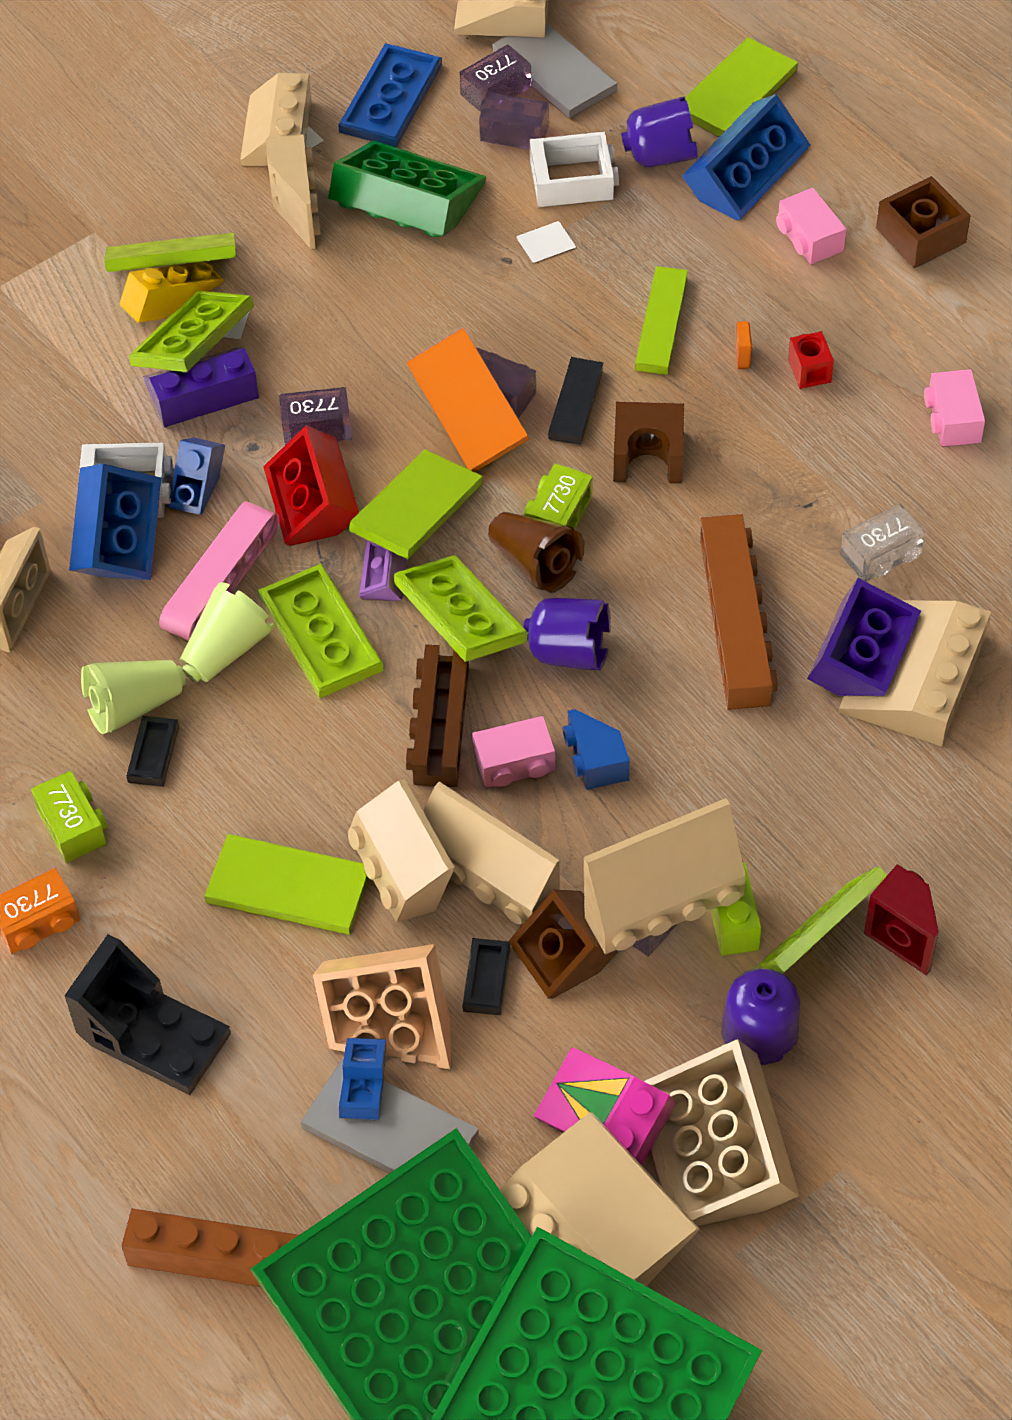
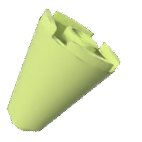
M219 582L214 588L179 659L183 665L182 669L185 676L195 683H198L200 679L204 682L211 680L270 634L275 627L274 623H265L269 617L268 614L247 595L239 590L235 595L226 591L230 586L227 583Z
M172 660L96 662L83 666L81 669L83 697H90L93 708L87 709L95 728L101 734L112 733L182 693V686L186 685V677L180 665L176 666Z

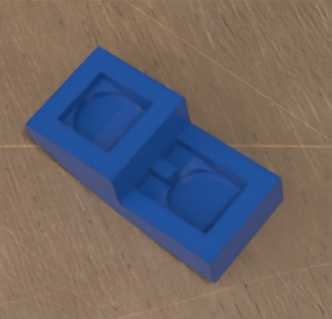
M347 1038L342 1065L343 1082L339 1101V1118L379 1120L386 1056L385 1039Z

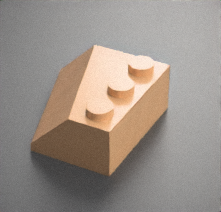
M435 944L328 960L321 963L313 974L329 1049L345 1052L347 1038L385 1039L386 1056L401 1058L403 1062L416 1063V1061L437 1064L436 1067L451 1068L450 1015Z

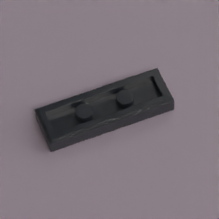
M571 357L548 431L549 440L582 444L603 373L604 362Z

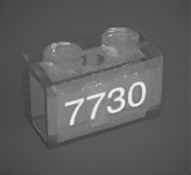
M899 504L843 532L840 555L860 579L868 581L874 577L884 576L892 568L904 562L908 563L915 560L922 553L925 532L908 511Z

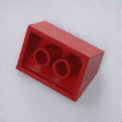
M306 425L263 466L286 545L293 546L338 536L359 513L337 438Z

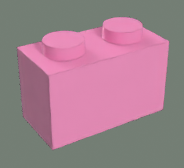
M813 187L779 201V213L776 217L777 226L783 234L786 233L793 242L797 253L803 255L810 265L844 251L846 227Z
M972 370L931 373L930 385L924 389V401L926 408H931L932 410L931 429L933 434L938 433L941 447L981 443L985 418Z
M543 716L472 733L473 754L484 788L493 786L503 787L513 781L530 777L540 778L555 771V749Z

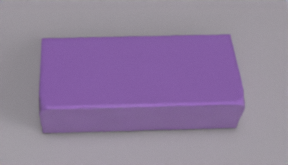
M367 540L359 597L368 600H402L403 593L394 584V573L406 570L407 559Z

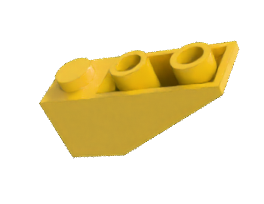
M205 261L129 272L119 305L138 323L161 320L173 314L195 292H209L221 285L224 279Z

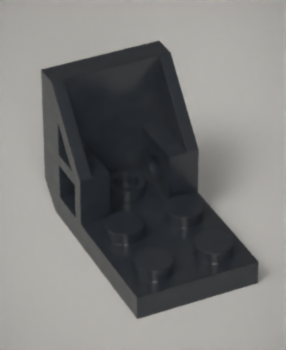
M109 934L104 938L64 995L76 1033L90 1046L188 1095H191L231 1034L230 1026L165 995L160 979L121 940Z

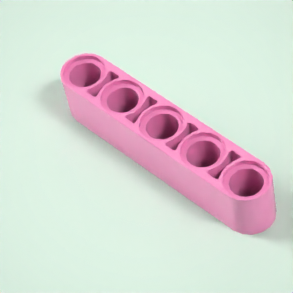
M248 501L243 502L165 605L160 615V628L189 641L214 588L219 582L230 585L226 591L230 593L234 591L274 536L279 523L278 514Z

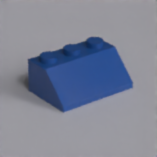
M107 464L80 468L69 571L97 577L151 580L161 477Z

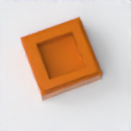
M739 321L736 324L735 348L737 369H748L751 366L752 338L748 321Z

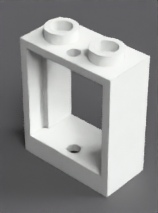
M605 132L530 139V165L538 207L613 200L614 186H619L618 168L611 165V163H614L613 144L607 145ZM598 161L600 175L549 179L547 166Z
M164 443L82 444L80 468L107 464L132 471H155V476L161 477L157 518H164L165 504L171 503L170 483H167V477L173 476L172 456H166Z

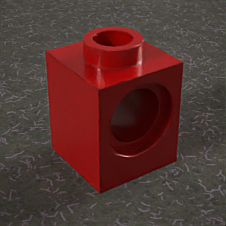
M823 332L790 337L788 361L799 389L831 383L834 359Z

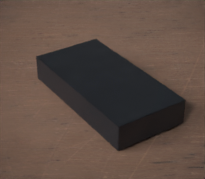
M142 715L126 775L128 783L164 787L179 730L177 719Z
M472 938L462 1004L463 1012L501 1015L511 949L509 941Z

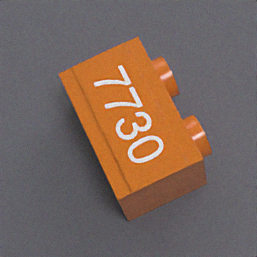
M56 868L0 894V934L11 954L19 950L29 949L35 946L38 941L54 933L64 932L74 923L80 921L76 903Z

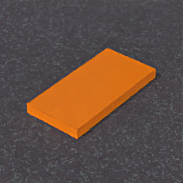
M464 328L406 362L469 470L477 472L530 440Z

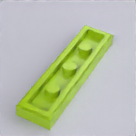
M656 266L635 361V371L668 375L688 270Z

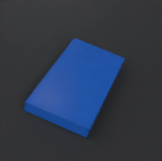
M385 43L338 124L339 133L397 147L442 66V57Z

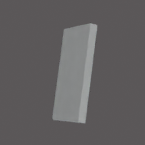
M547 23L545 38L506 36L492 44L495 55L507 65L508 61L505 55L509 58V64L516 61L509 67L568 118L575 116L617 91V82Z
M343 1059L301 1121L303 1129L388 1173L397 1169L455 1128L459 1130L470 1148L479 1135L477 1127L386 1081H383L379 1120L339 1118V1101L343 1082Z

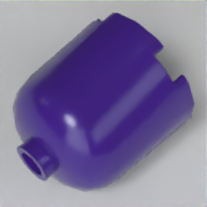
M685 96L638 108L629 115L627 119V132L621 133L625 152L631 151L634 160L639 165L655 167L698 159L696 142L692 141L690 133L693 124Z
M548 598L539 602L534 608L531 617L525 619L523 628L528 632L529 648L533 656L540 663L590 671L602 670L608 654V648H602L603 632L610 633L611 616L608 603L597 599Z
M757 968L746 971L737 977L726 995L721 1030L725 1044L737 1039L758 1054L761 1065L782 1060L783 1055L790 1051L798 1041L800 997L795 985L786 975L773 969Z

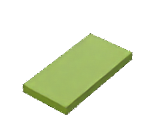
M747 37L685 96L692 123L720 137L753 102L772 96L798 70V62Z
M233 232L106 247L105 269L108 272L235 258V236Z
M207 291L195 292L130 353L129 360L131 366L188 372L255 307L253 297Z
M424 449L350 521L349 531L409 559L482 485V476Z
M456 555L394 573V584L465 662L527 642L528 632Z
M321 563L258 590L260 600L319 699L384 671L381 659Z
M227 834L204 898L205 902L209 904L350 935L369 877L365 872L364 863Z
M875 866L847 882L754 969H773L783 974L884 880L887 874L880 866Z

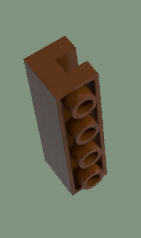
M425 644L424 659H417L416 679L421 680V687L414 688L413 709L418 710L417 718L410 719L409 737L410 740L415 741L414 748H407L406 770H412L414 785L436 786L438 782H441L447 787H458L469 661L465 662L455 650H453V656L440 655V645Z

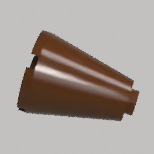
M510 512L500 513L489 524L488 537L491 543L537 589L554 593L564 588L575 576L576 571L572 569L577 559L580 561L583 559L585 542L582 534L573 527Z

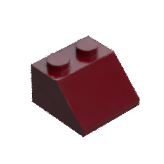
M897 864L870 895L863 934L926 976L931 971L939 935L930 886L918 873L911 870L907 871Z

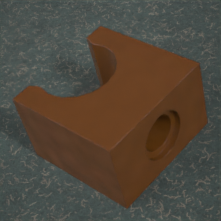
M616 402L613 482H625L627 480L628 464L634 458L642 455H652L664 460L668 465L667 479L669 483L682 484L684 403Z

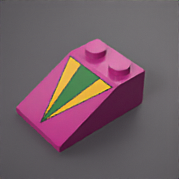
M571 1047L537 1108L534 1117L564 1133L585 1115L592 1112L642 1166L676 1103L670 1095L641 1079Z

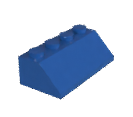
M775 94L753 102L682 177L700 202L735 220H740L811 144L778 95Z

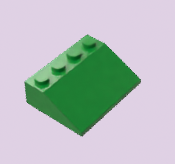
M373 140L333 163L328 199L339 202V206L343 208H358L367 211V215L371 217L388 218L395 220V223L401 227H416L424 230V233L429 236L442 237L456 228L485 184L486 176Z

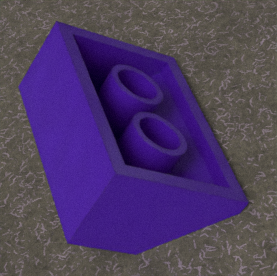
M237 347L201 358L188 372L162 370L143 376L164 428L259 398L256 372L245 348Z
M857 578L840 604L807 679L838 696H884L921 610Z

